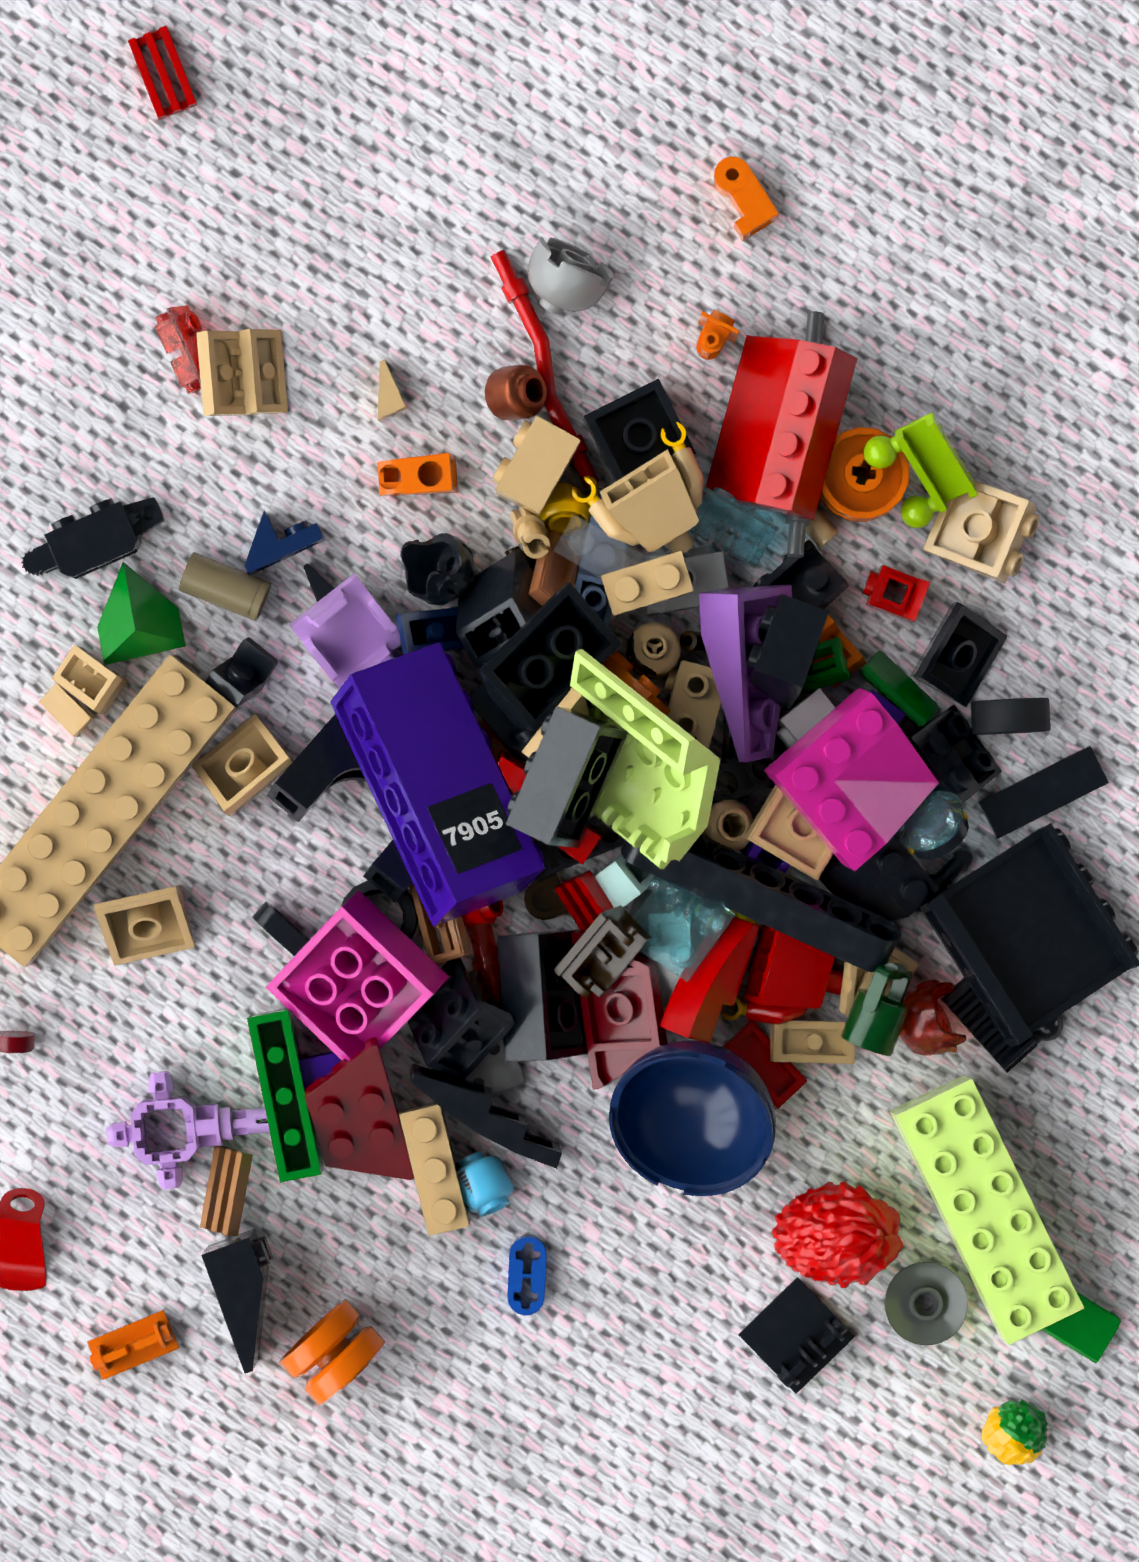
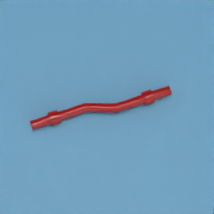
M501 250L490 258L504 284L501 289L508 303L514 304L534 345L536 368L547 388L544 407L553 425L581 440L571 461L584 488H588L590 485L585 481V476L593 477L597 483L599 479L585 453L588 451V447L582 435L576 434L556 394L549 338L528 298L530 290L524 278L518 277L506 251Z

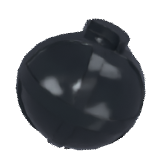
M441 533L425 542H420L418 539L408 541L401 548L400 557L405 570L408 592L428 604H448L466 592L474 581L472 552L462 540L451 534Z

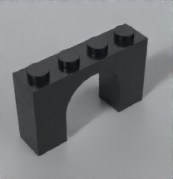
M336 714L279 777L267 794V797L297 822H300L319 798L333 785L349 780L366 782ZM394 840L388 844L363 875L364 878L394 903L412 883Z

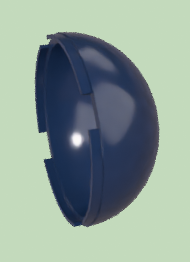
M678 1041L664 1044L648 1051L627 1068L617 1083L611 1098L609 1126L619 1153L640 1176L656 1186L660 1182L669 1187L684 1190L683 1195L713 1196L724 1194L743 1186L763 1168L773 1148L776 1116L774 1104L766 1084L746 1060L731 1050L704 1041Z

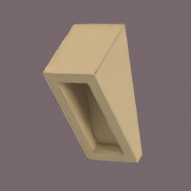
M385 359L380 361L378 422L407 409Z
M57 683L39 701L73 737H77L94 719Z

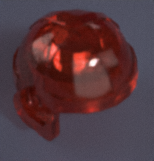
M939 980L924 981L918 984L917 990L909 993L902 1002L910 1009L899 1037L912 1052L923 1056L939 1055L947 1051L955 1053L957 1045L967 1040L966 1035L952 1033L948 1017L937 1001L940 997L954 990L953 983H940Z

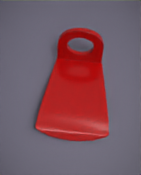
M17 1188L10 1190L3 1195L0 1201V1288L34 1291L46 1286V1261L40 1224L45 1202L43 1197L32 1189ZM24 1197L32 1200L35 1206L29 1211H17L11 1207L10 1203L16 1198Z

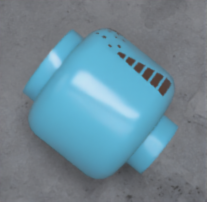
M476 1152L459 1162L461 1169L457 1171V1176L466 1211L478 1212L480 1217H484L501 1210L510 1203L508 1197L512 1194L514 1186L499 1157H484L482 1152Z

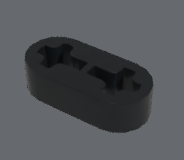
M267 901L252 916L267 933L293 956L310 940Z

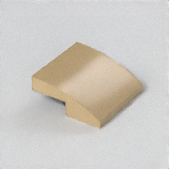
M207 330L196 333L204 416L263 415L288 412L281 330Z

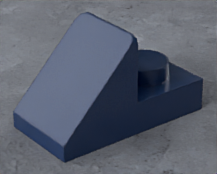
M264 511L244 565L247 573L253 575L326 541L319 525L315 523L309 526L307 520L285 529L284 532L287 537L280 540L268 513Z
M458 607L397 614L396 620L403 654L405 655L440 642L444 652L465 650L456 634Z

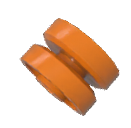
M857 427L842 432L836 437L820 496V501L832 514L847 521L868 522L884 516L901 501L909 484V464L903 451L897 453L894 463L884 469L873 468L864 458V447L869 439L878 435L889 438L892 436L876 428ZM859 468L864 469L868 473V479L864 484L856 483L858 476H853V472Z
M347 1299L341 1301L321 1318L279 1361L280 1365L293 1378L301 1377L316 1364L319 1366L307 1380L305 1391L318 1405L323 1404L338 1390H342L368 1366L369 1361L386 1342L372 1326L364 1327L349 1339L346 1338V1335L358 1323L360 1313Z

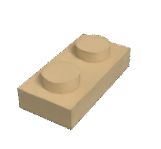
M682 551L601 575L613 616L694 592Z
M791 1020L780 1025L771 1024L770 1062L855 1064V1045L841 1037L846 1022Z

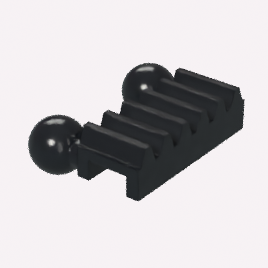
M964 977L940 997V1000L1006 1073L1035 1049L1039 1042L1052 1041L1059 1037L1063 1030V1019L1059 1015L1032 1033L1033 1036L1020 1045L1008 1047Z

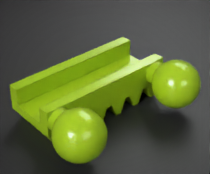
M934 412L894 431L895 436L891 438L878 435L869 439L865 444L864 458L870 466L876 469H884L891 466L896 460L897 453L903 451L930 495L928 498L914 495L903 502L901 517L909 527L923 528L927 526L935 512L940 511L942 513L948 510L946 503L965 493H968L970 498L978 495L971 473L967 472L963 460H960L956 448H953L950 438L945 435L941 423H938Z

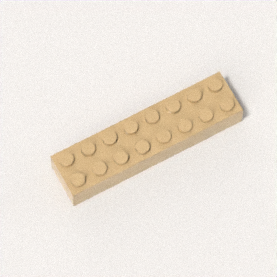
M170 654L0 864V948L23 967L30 966L239 708H236L214 690L202 677L176 656Z

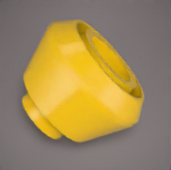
M569 483L557 484L540 516H538L544 522L547 533L554 530L560 536L574 535L585 529L590 522L589 504L587 502H578L574 499L572 495L573 486Z

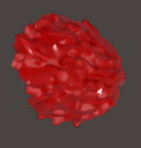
M845 1181L840 1182L839 1185L827 1182L817 1189L810 1188L806 1193L796 1196L795 1199H792L789 1204L782 1208V1213H778L775 1216L778 1224L772 1230L773 1238L777 1239L773 1244L774 1248L781 1255V1258L786 1261V1266L791 1267L795 1272H800V1275L806 1278H812L814 1281L828 1283L829 1285H836L838 1283L841 1288L845 1289L849 1284L855 1282L867 1285L878 1272L885 1270L903 1249V1242L898 1235L901 1219L896 1209L888 1206L881 1199L872 1198L861 1185L855 1188Z

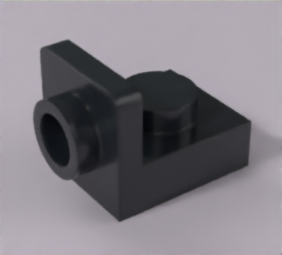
M247 637L240 643L231 658L211 671L205 682L237 708L263 689L276 668L278 660L250 637Z

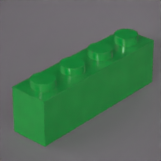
M288 1008L250 1015L247 1018L280 1183L321 1175L324 1171L319 1142L305 1099V1085L300 1065L302 1057L293 1013Z

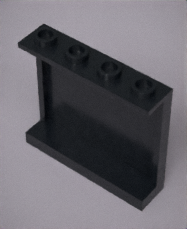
M1051 823L1037 829L920 906L921 911L1008 1047L1020 1045L1033 1036L1032 1033L1127 970L1139 966V960L1136 957L1138 949L1135 943L1127 934L1120 932L1113 921L1116 919V915L1112 907L1105 899H1099L1091 886L1093 879L1089 871L1081 863H1076L1069 852L1071 845L1068 838L1059 828L1055 829Z

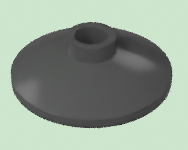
M918 1262L903 1268L893 1277L885 1294L884 1305L887 1319L899 1336L914 1344L935 1345L948 1340L961 1328L967 1315L968 1297L963 1283L949 1268L934 1262ZM923 1294H928L932 1297L933 1302L928 1309H921L917 1305L918 1298Z

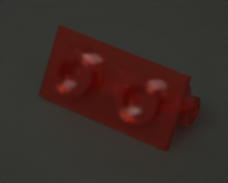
M189 305L170 307L167 309L168 312L155 317L158 324L155 326V329L166 354L180 349L182 356L170 361L180 387L186 388L187 393L192 394L201 390L196 333L202 331V326L199 318L191 311Z

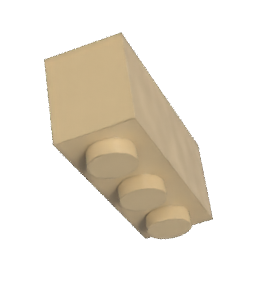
M435 1102L401 1110L399 1117L428 1236L469 1227L470 1218L465 1208L457 1176L458 1168L444 1110Z

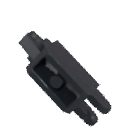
M154 497L127 505L121 501L114 504L112 498H109L89 507L91 514L76 520L74 515L64 517L51 524L53 531L44 534L47 543L34 548L32 552L28 551L22 557V568H25V572L32 573L33 576L43 575L44 573L48 574L59 569L62 574L78 579L138 552L141 544L140 537L165 522L159 503Z

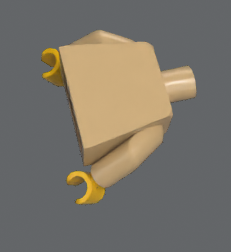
M679 422L676 423L682 435L681 439L677 442L667 440L664 429L662 428L661 430L662 441L667 446L672 447L675 453L671 456L667 449L600 491L602 499L597 496L599 484L593 477H584L592 489L589 497L581 495L576 486L572 487L574 499L578 502H587L590 508L588 511L608 537L631 546L641 544L648 552H654L666 544L672 553L679 551L685 553L693 546L694 540L688 533V530L699 522L695 510L702 503L704 478L690 447L686 448L684 444L686 430Z

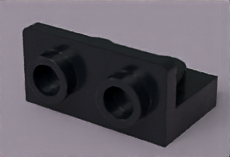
M810 540L805 542L804 557L793 558L786 554L780 566L771 574L767 573L761 576L753 585V587L792 585V598L825 609L849 587L847 581L818 552Z

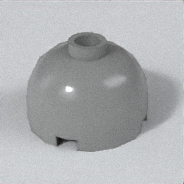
M543 237L539 238L528 264V280L534 292L541 297L540 305L548 311L559 315L562 314L563 310L578 312L587 310L598 303L613 279V272L602 262L597 269L584 258L590 255L589 253L570 243L552 237L549 238L547 243Z

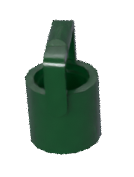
M887 963L886 965L878 966L868 990L858 989L841 1034L843 1039L877 1054L885 1056L893 1054L910 1009L902 1003L912 978V972L907 970L905 965L902 963ZM889 980H893L888 995H884Z

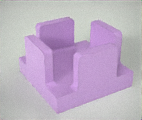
M355 573L289 624L309 653L339 688H341L350 674L394 659L391 652L401 645L397 626Z

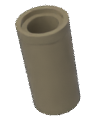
M193 552L182 575L178 590L257 621L272 583Z

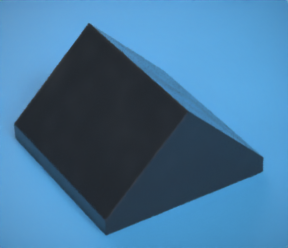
M955 602L951 604L910 676L967 708L1005 642L1007 635L965 605Z

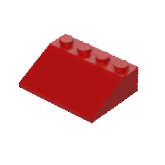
M746 335L703 495L814 521L858 358L834 346L796 339Z

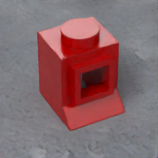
M882 565L878 573L870 571L862 594L869 596L866 606L913 623L917 619L930 582ZM889 579L908 586L901 605L882 598Z

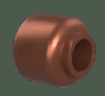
M529 365L501 367L491 373L485 386L487 406L492 414L501 420L529 419L537 415L543 408L547 395V388L543 378L536 369Z

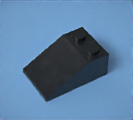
M255 1229L238 1234V1237L233 1236L208 1245L201 1255L245 1374L252 1372L259 1360L269 1273L268 1264H270L269 1260L273 1259L266 1237L261 1236L258 1238Z

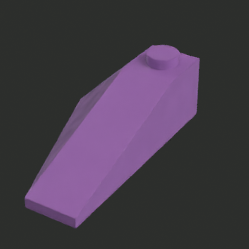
M792 585L725 588L699 593L701 636L739 762H750L773 757L780 706L749 683L753 669L747 667L746 664L754 642L762 645L766 630L760 629L759 626L767 605L775 607L781 594L792 598Z

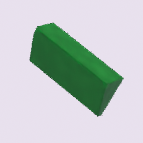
M882 651L876 652L859 670V674L885 699L905 713L904 717L916 728L923 727L938 709V704Z
M1077 1292L1084 1309L1041 1330L1096 1364L1119 1328L1121 1319Z

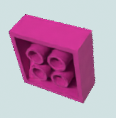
M857 688L764 770L841 864L854 872L888 843L939 784L895 720L872 692L862 688Z
M358 890L276 975L266 988L341 1060L345 1058L349 1061L365 1048L364 1043L370 1038L377 1037L381 1049L441 987L449 976Z

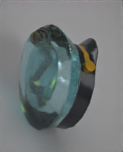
M932 791L896 832V837L899 839V842L909 847L907 849L911 855L914 854L919 859L931 860L939 858L955 849L966 837L969 829L967 820L969 817L965 811L963 812L962 802L957 795L948 791Z

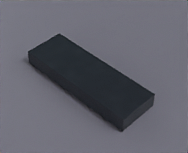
M1087 746L978 801L996 839H999L1109 782L1091 746Z

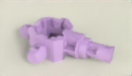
M169 1071L151 1073L149 1077V1093H153L154 1099H145L137 1105L130 1114L131 1125L124 1121L113 1123L106 1128L108 1145L128 1147L129 1143L133 1142L135 1157L145 1165L160 1164V1169H157V1175L162 1189H174L181 1186L183 1166H178V1162L188 1161L198 1148L223 1145V1141L234 1140L236 1135L270 1133L268 1121H258L259 1119H267L265 1107L232 1111L231 1107L220 1108L219 1104L196 1106L185 1095L171 1097V1091H174L175 1088L173 1077ZM182 1109L186 1125V1147L175 1150L149 1151L146 1140L145 1113L156 1110Z

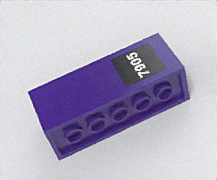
M440 642L350 674L330 703L433 927L521 893L545 869L543 865V852L538 843L532 841L529 835L506 825L510 815L507 812V808L512 796L499 765L497 766L490 751V738L487 732L479 727L474 717L471 697L466 691H462L456 678V666L452 657L444 652Z

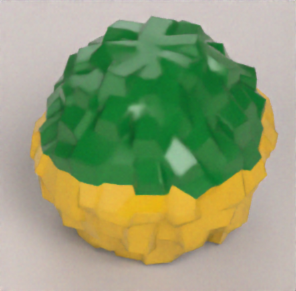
M1023 1399L1020 1401L1009 1400L1001 1406L993 1407L982 1428V1441L988 1446L987 1450L1004 1464L1023 1465L1025 1463H1032L1041 1455L1042 1450L1046 1447L1045 1443L1048 1439V1429L1046 1426L1048 1423L1045 1419V1412L1038 1410L1033 1403H1028Z

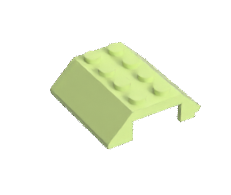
M583 649L575 651L570 686L591 702L590 717L628 732L593 814L608 826L612 825V829L633 847L640 848V852L660 869H665L672 860L680 862L707 828L721 759Z

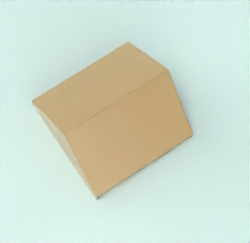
M255 713L193 764L192 767L223 811L228 816H233L278 779L293 763L294 759Z
M181 885L94 904V910L114 966L195 948Z

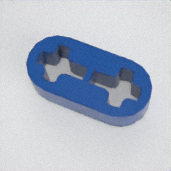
M523 1235L517 1238L511 1245L509 1252L508 1304L517 1314L525 1316L539 1311L545 1298L546 1247L542 1240L533 1235ZM525 1243L533 1244V1250L540 1252V1258H533L531 1272H523V1258L516 1257V1251L523 1250ZM523 1278H531V1292L538 1293V1299L531 1300L528 1307L521 1306V1299L514 1298V1292H521Z

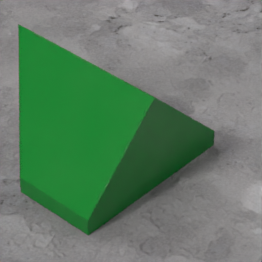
M123 562L97 626L104 664L109 665L185 647V638L178 607Z

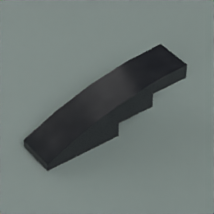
M412 1063L410 1068L411 1081L444 1111L476 1133L510 1151L557 1169L562 1155L559 1142L527 1133L528 1124L525 1115L491 1105L494 1098L491 1087L468 1080L462 1082L442 1072Z

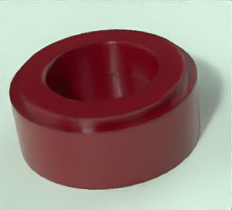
M0 1031V1052L27 1053L34 1049V1033L28 1031Z

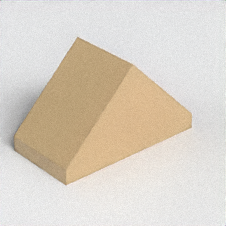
M75 644L51 678L92 710L104 715L128 682L126 678Z

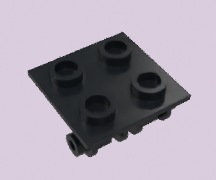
M798 1277L738 1334L777 1374L780 1381L795 1394L855 1337Z

